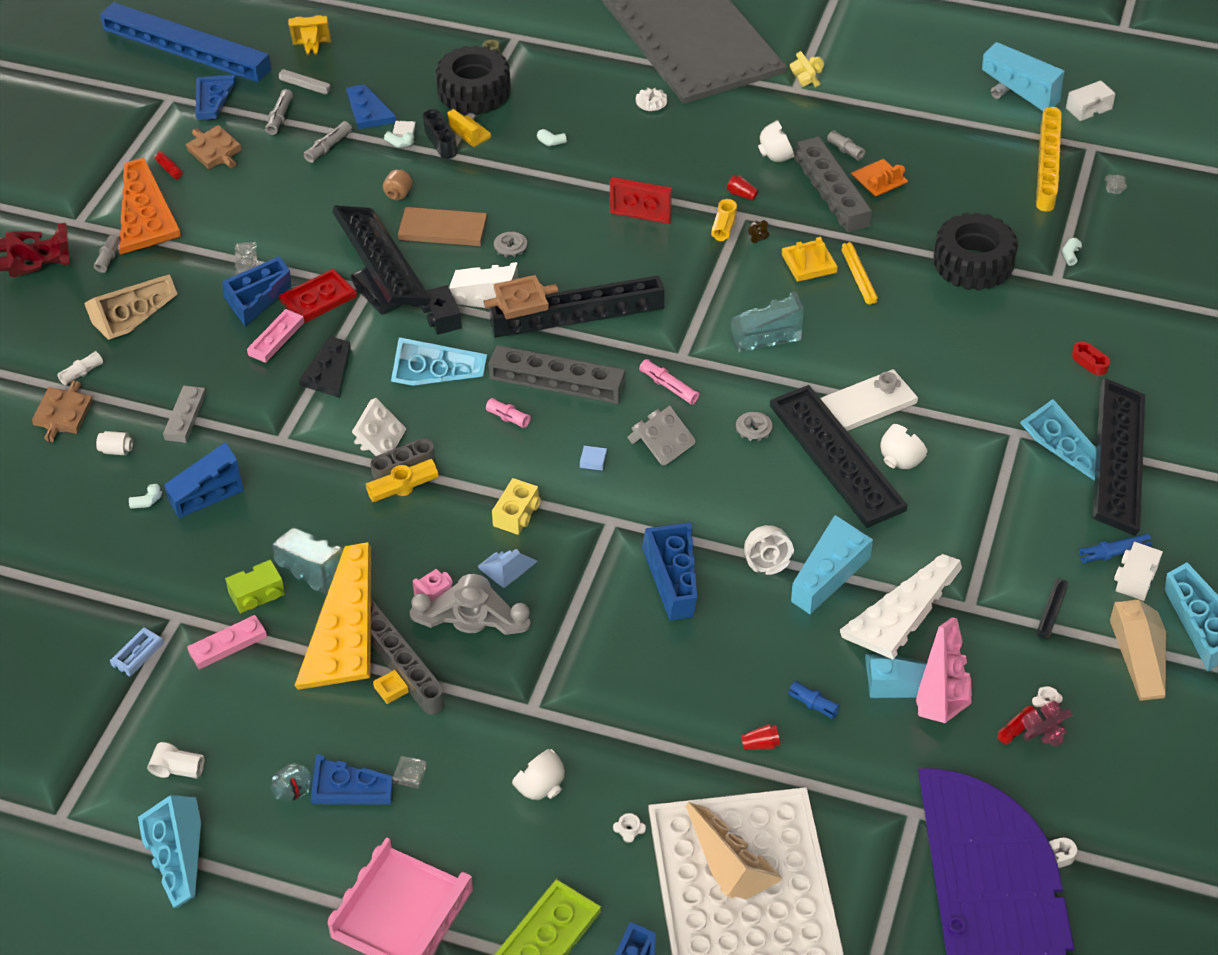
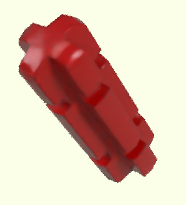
M162 151L157 152V155L154 156L155 161L169 172L176 180L180 179L183 171Z
M1031 705L1025 707L1022 710L1023 713L1016 715L1006 724L1007 727H1003L998 732V740L1005 745L1009 744L1013 737H1017L1029 726L1028 723H1032L1037 719V709H1034Z

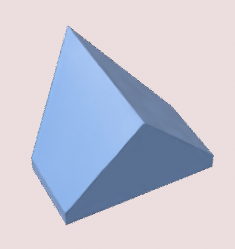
M515 549L512 552L509 550L506 553H503V551L499 554L495 552L478 565V568L501 587L505 588L538 561L519 553L518 549Z

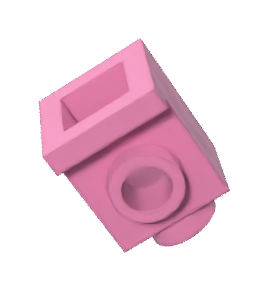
M435 569L423 578L413 580L414 596L423 593L430 597L432 602L452 588V579L448 573L444 572L441 574Z

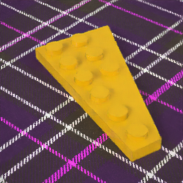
M368 542L344 547L295 683V687L298 690L370 678L371 546Z

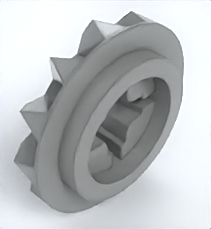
M505 232L495 238L494 250H497L498 255L504 254L505 257L512 255L515 258L516 254L522 255L523 251L527 250V239L517 232Z
M748 412L737 419L736 432L740 433L741 438L747 437L749 441L757 439L760 442L762 438H768L769 433L772 432V421L763 413ZM751 423H752L753 426H755V428H758V429H757V430H754L753 428H750Z

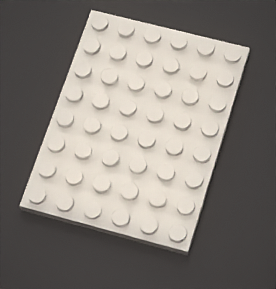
M807 788L649 805V817L671 955H843ZM688 802L707 807L730 827L728 833L745 840L749 844L746 849L756 858L758 855H762L781 875V881L747 900L738 897L729 898L724 895L720 890L721 886L713 878L686 808Z

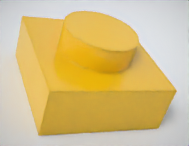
M396 670L373 681L374 688L386 704L409 693L408 686Z

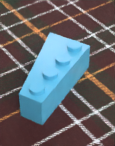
M834 515L793 582L791 602L808 614L815 611L871 558L873 539Z
M1186 562L1167 573L1164 590L1207 671L1218 666V595Z

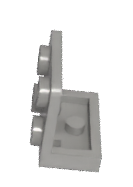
M668 406L663 411H660L658 408L647 416L650 420L646 423L643 420L638 422L631 428L634 432L627 437L632 444L642 438L663 466L695 444L694 437L671 406Z

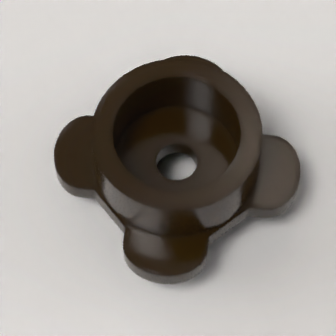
M755 221L749 226L748 232L752 236L751 242L757 243L758 240L769 237L767 221Z

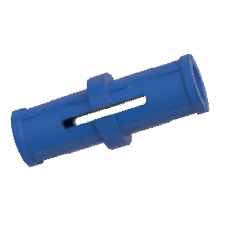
M798 681L791 685L788 695L805 703L808 709L813 710L814 708L830 719H834L839 711L836 709L839 710L840 705L822 696L820 691H813Z

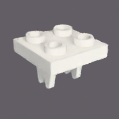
M375 398L370 400L352 433L357 437L354 443L362 444L361 450H370L375 456L395 449L406 428Z

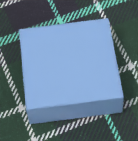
M584 446L580 468L603 471L607 448Z

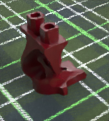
M66 223L57 224L55 234L47 240L40 241L42 232L9 231L5 232L6 238H0V253L7 252V256L0 257V271H9V277L14 278L35 272L42 268V264L50 262L70 265ZM32 238L34 240L32 244L24 243L26 239ZM25 261H33L34 264L25 265Z

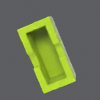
M271 560L254 566L253 571L247 574L242 571L225 578L229 595L239 613L252 610L259 605L285 595L282 578Z

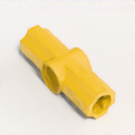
M432 459L410 467L398 465L391 470V474L366 483V489L372 502L394 494L406 496L413 491L415 486L438 478V471Z

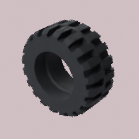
M473 45V47L463 46L461 49H453L451 53H446L436 66L439 99L447 108H452V110L454 109L467 115L468 113H473L474 115H478L481 112L488 113L491 109L499 108L500 105L505 103L511 90L508 61L497 50H491L486 46L479 47V45Z
M976 212L974 214L963 213L961 216L956 215L951 220L948 219L943 223L937 232L933 262L938 273L943 275L947 282L951 281L954 286H962L967 290H970V288H975L976 290H983V288L991 289L995 285L999 286L1011 276L1018 249L1017 237L1007 223L1003 224L1001 219L992 218V215H980V213ZM968 250H978L984 253H975Z

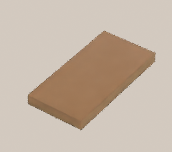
M405 207L398 232V240L481 246L487 222V213Z

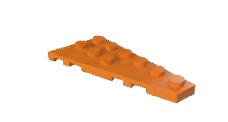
M140 158L124 163V188L122 192L119 243L120 255L181 237L180 230L145 159Z

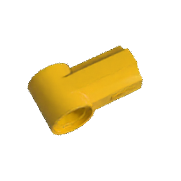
M724 199L718 204V213L711 231V236L715 237L718 241L729 239L732 227L736 223L737 204L735 201Z

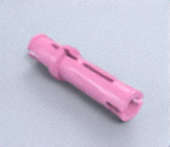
M645 359L641 363L639 370L651 377L654 383L663 385L691 405L696 403L700 396L698 391L696 392L669 374L667 369L658 367L649 359Z

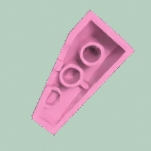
M952 617L939 626L916 699L918 716L946 723L972 704L971 677L964 670L967 660L966 656L961 655L960 652L962 638L957 618Z

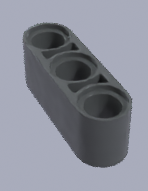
M425 438L418 439L374 457L370 463L373 481L391 474V470L398 465L410 467L432 459L435 463L433 442Z

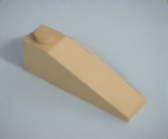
M170 274L95 297L84 304L92 324L109 340L131 332L156 310L175 297L177 291Z
M1140 600L1115 602L1110 623L1139 700L1165 698L1166 630L1159 612Z
M688 802L686 808L713 878L721 886L720 890L724 895L729 898L738 897L747 900L781 881L782 877L762 855H758L756 858L746 849L749 844L745 840L728 833L730 827L707 807Z

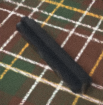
M1060 578L1055 580L1037 629L1038 637L1048 639L1051 635L1067 591L1068 582Z

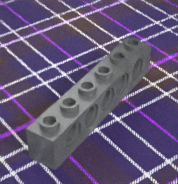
M820 137L797 142L796 151L794 152L796 162L800 163L805 175L809 176L812 185L818 189L821 198L827 202L830 211L836 215L839 224L843 225L847 233L870 227L872 210Z
M498 345L489 361L490 379L615 404L619 403L625 388V370Z

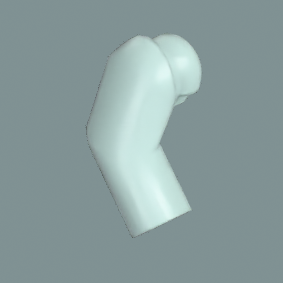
M541 129L537 133L538 140L547 146L566 143L564 133L554 135L545 129Z
M388 131L384 136L385 141L397 148L411 146L414 143V134L411 132L404 133V137H398Z
M1077 238L1069 239L1062 249V254L1070 266L1077 263L1074 251H1079L1077 247H1082L1081 241Z
M151 484L148 486V493L145 496L129 497L130 509L151 507L162 496L160 486L158 484Z

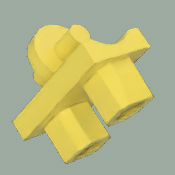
M802 52L797 53L798 60L789 64L792 73L795 76L797 75L802 87L810 83L817 87L820 83L815 76L816 73L822 72L824 61L820 57H811L808 62Z

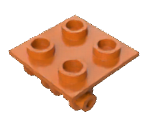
M884 159L851 173L875 197L908 183V180L903 177L905 167L903 165L892 167Z

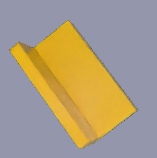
M454 109L448 112V123L452 131L472 147L491 138V133L469 116L463 117Z

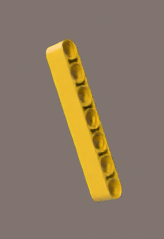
M1056 107L1044 109L1040 127L1036 206L1039 210L1045 212L1054 209L1058 193L1062 113Z

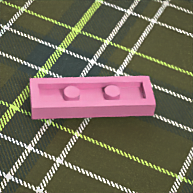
M285 309L247 348L248 356L266 363L303 325L304 317Z
M253 615L187 646L198 669H202L267 638V635L257 617Z

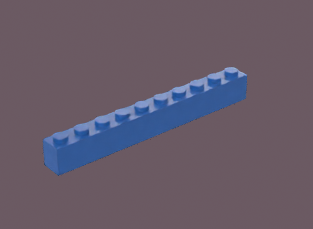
M114 2L100 14L103 30L259 82L271 70L269 54Z

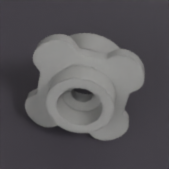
M883 372L880 374L879 380L874 381V386L880 388L886 394H892L896 387L901 386V381L897 379L894 373Z

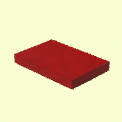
M611 177L610 213L670 224L672 220V188Z
M331 269L279 295V300L289 311L303 316L304 323L356 298L357 293L334 269Z

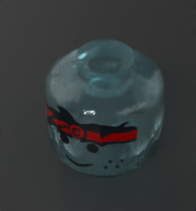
M289 764L274 773L271 791L277 799L292 803L309 792L310 784L312 783L311 775L303 765Z

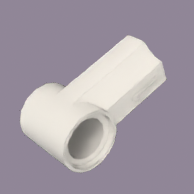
M161 742L156 745L147 769L158 777H168L171 773L198 778L202 775L205 759L204 755L179 751L175 746Z

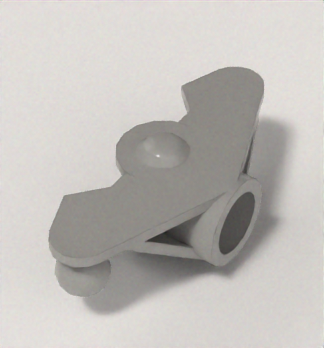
M477 574L463 576L455 586L432 602L430 597L423 593L415 595L411 602L413 608L410 610V618L430 628L443 622L453 623L456 629L465 633H476L489 626L497 628L505 635L522 633L530 628V619L528 618L530 615L529 607L526 604L517 603L510 608L491 588L489 581Z

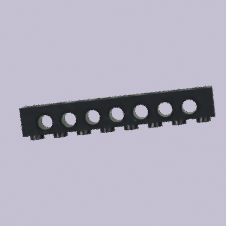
M658 275L546 295L548 310L506 320L503 311L496 306L489 308L490 323L496 338L664 309V287Z

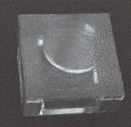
M256 242L235 244L236 264L258 262Z
M401 756L393 775V782L419 789L427 768L426 761Z

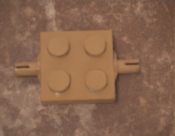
M217 125L206 133L200 131L199 128L193 129L192 134L196 138L185 144L186 148L207 169L210 170L222 163H225L229 168L236 166V161L232 159V156L242 150L241 145L223 128Z
M536 275L494 284L496 298L484 300L485 309L498 306L503 311L506 320L548 310L546 295L558 293L556 283L543 286L538 282Z
M72 381L68 390L48 387L32 418L33 425L48 429L44 436L46 441L49 442L50 440V442H53L58 432L78 433L93 402L91 395L77 393L81 387L80 382L76 381L75 383V381Z

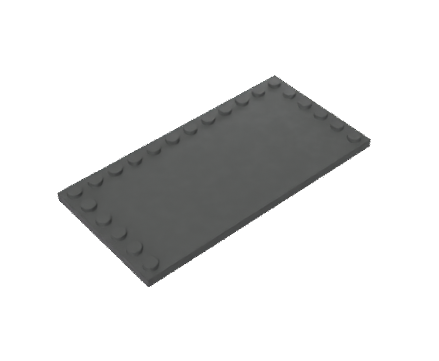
M601 0L683 104L786 73L787 66L730 0Z

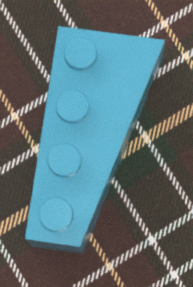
M998 42L984 53L982 70L1042 111L1047 107H1055L1060 102L1064 70Z

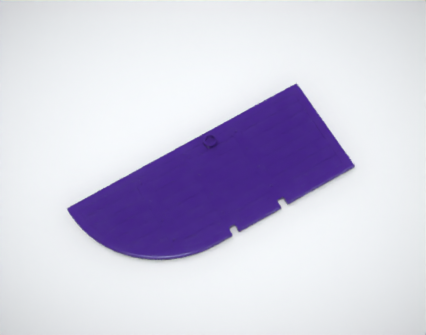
M918 768L946 955H1066L1065 951L1075 950L1065 898L1055 897L1054 892L1063 891L1058 863L1048 839L1031 815L1010 796L982 780L949 770Z

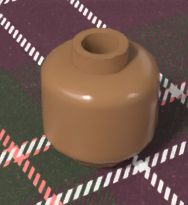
M393 170L385 179L383 190L389 198L402 200L408 195L413 182L406 171Z

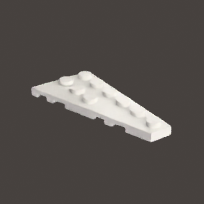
M944 554L936 557L926 567L920 569L911 578L902 582L900 586L886 594L881 600L868 607L866 611L841 628L842 638L894 660L898 647L906 644L908 641L907 635L918 628L932 609L931 603L934 599L939 600L942 596L941 590L943 587L950 585L962 569L960 560Z

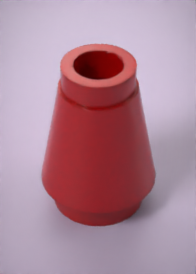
M733 175L727 185V190L730 191V194L754 201L759 192L758 189L741 176Z
M767 724L741 735L744 750L775 749V746H780L776 725L770 726Z

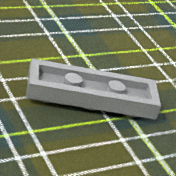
M183 385L164 430V440L187 442L205 399V388Z

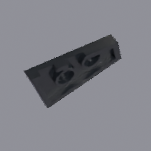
M330 336L299 379L300 386L340 398L345 367H347L351 350L350 342Z

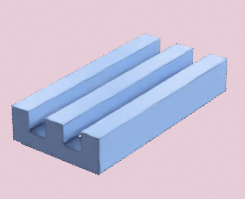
M143 627L110 660L111 666L114 668L118 667L121 672L125 671L126 675L130 677L164 644L163 638ZM148 636V638L141 645H139ZM131 652H133L124 662H122Z

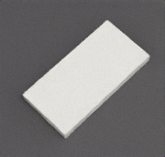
M894 369L888 372H892L897 376V379L901 381V386L896 387L892 394H886L880 388L874 386V381L879 380L880 375L820 398L847 431L914 405L918 401V397Z

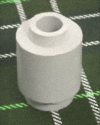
M105 431L98 434L97 450L102 451L103 454L126 456L129 451H132L133 439L129 436V433Z

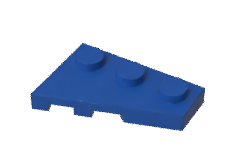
M236 75L197 78L195 113L197 120L217 119L237 81Z
M355 85L346 88L358 129L391 124L397 121L396 116L366 85Z
M316 754L311 792L312 804H391L393 791L392 776L366 768H353L347 766L345 762L338 760L336 763L326 760L325 756Z

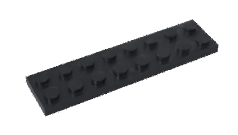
M334 205L332 213L388 303L395 306H428L431 300L430 296L373 208Z
M1104 378L1100 383L1092 519L1135 536L1140 531L1145 394Z
M810 385L770 400L771 409L866 528L907 511V503Z

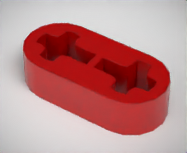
M1082 341L1074 344L1072 358L1095 375H1104L1108 372L1110 359L1104 353L1087 342Z

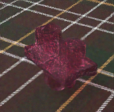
M1053 700L1040 708L1047 720L1042 721L1036 710L1021 718L1027 729V732L1023 734L1026 742L1045 732V736L1041 738L1044 744L1050 742L1051 745L1057 747L1063 743V735L1066 734V729L1063 726L1060 728L1057 726L1073 714L1069 708L1063 711L1058 703Z

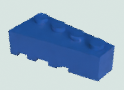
M691 522L645 528L642 549L669 620L690 618L694 615L697 589L694 573L695 562L692 549Z

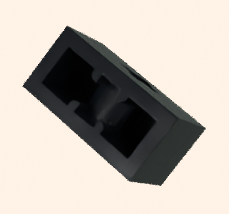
M448 285L426 290L431 300L428 306L421 307L423 313L428 314L427 320L430 328L434 327L437 335L462 329L461 313Z

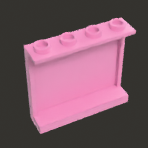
M386 837L382 845H378L375 848L372 860L368 866L363 867L359 872L357 882L353 888H349L346 891L343 903L339 909L331 913L328 920L331 938L366 955H433L472 893V877L461 872L460 876L456 878L391 848L390 839Z

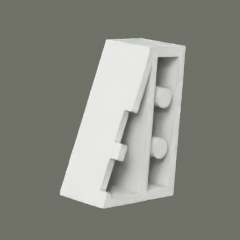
M511 263L507 267L494 265L491 269L481 270L480 267L455 270L449 289L456 304L485 308L484 300L496 298L494 284L518 279L517 263Z

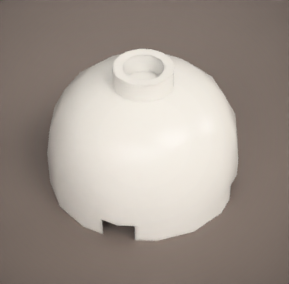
M778 121L769 124L762 130L760 135L761 144L758 147L763 157L767 155L771 161L784 162L793 158L794 152L786 135L781 131L782 127Z
M893 424L882 437L880 444L881 452L884 456V462L889 467L909 470L916 467L926 457L927 448L915 434L910 437L905 433L908 429L898 424Z
M763 525L754 529L745 540L744 553L748 565L757 573L758 571H766V575L778 573L786 568L790 563L791 555L794 553L792 542L782 529L772 525Z
M547 749L528 763L529 767L524 773L521 770L512 781L516 789L527 798L541 800L548 796L549 799H552L562 790L559 785L565 776L564 765L552 749Z

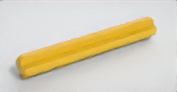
M850 242L844 243L842 245V252L868 305L876 304L877 294L853 244Z

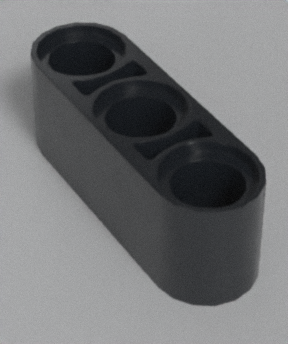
M426 110L423 113L425 134L442 158L451 159L457 155V144L454 132L438 110Z
M367 267L351 274V280L355 288L381 315L402 306L388 303Z

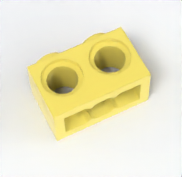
M512 478L492 510L493 526L519 535L523 527L528 526L533 511H536L540 506L541 498L539 497L538 486Z

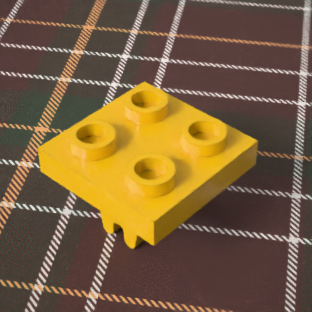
M316 15L314 17L288 19L293 45L304 44L307 55H310V50H313L314 54H318L319 43L331 42L327 16Z
M821 237L816 238L815 241L803 244L797 242L794 246L782 248V256L797 282L837 273V265Z

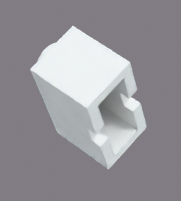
M1098 81L1069 92L1066 109L1079 121L1092 117L1095 112L1100 114L1111 110L1115 93L1102 81Z
M1134 542L1131 551L1126 549L1121 562L1125 564L1124 567L1119 566L1114 578L1115 581H1118L1116 591L1144 601L1151 585L1150 582L1153 580L1158 569L1163 551Z

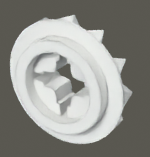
M647 88L646 91L640 90V93L636 95V103L644 110H659L667 104V94H664L663 90L657 91L656 88Z

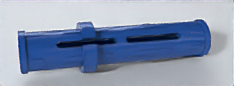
M1143 534L1110 543L1104 541L1100 542L1097 546L1081 548L1079 556L1089 554V556L1082 557L1080 560L1084 564L1099 559L1103 561L1110 560L1112 556L1124 554L1126 549L1131 551L1134 542L1152 547V541L1142 543V541L1149 540L1151 537L1149 534Z

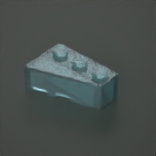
M796 291L789 293L790 297L779 302L777 299L771 301V305L760 310L754 308L731 318V336L738 352L801 340L804 308Z
M292 528L272 545L275 562L280 567L289 569L296 578H302L313 590H319L327 596L343 553L342 547L335 546L331 548L327 546V541L312 540V535Z

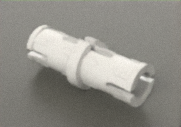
M95 351L82 360H76L72 366L57 374L58 378L66 386L73 380L86 376L87 372L103 364V360Z

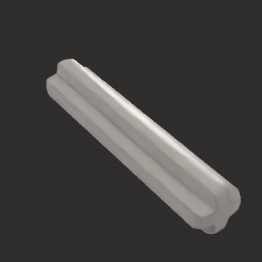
M285 69L279 72V79L281 81L325 95L331 92V85L329 83Z

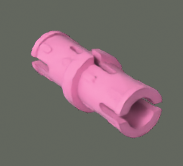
M494 398L487 402L486 411L501 417L503 421H510L521 428H526L529 425L530 415L516 410L513 405H506Z

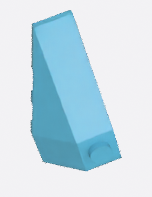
M399 337L391 382L414 386L482 377L487 354Z
M1054 399L1020 422L1035 441L1095 481L1096 448Z
M866 654L870 698L917 697L927 666L926 662L898 655L893 660L881 654Z
M170 795L140 815L138 821L142 842L146 849L151 850L154 856L152 863L155 868L160 869L163 875L162 884L173 907L178 908L195 897L201 819L196 797Z

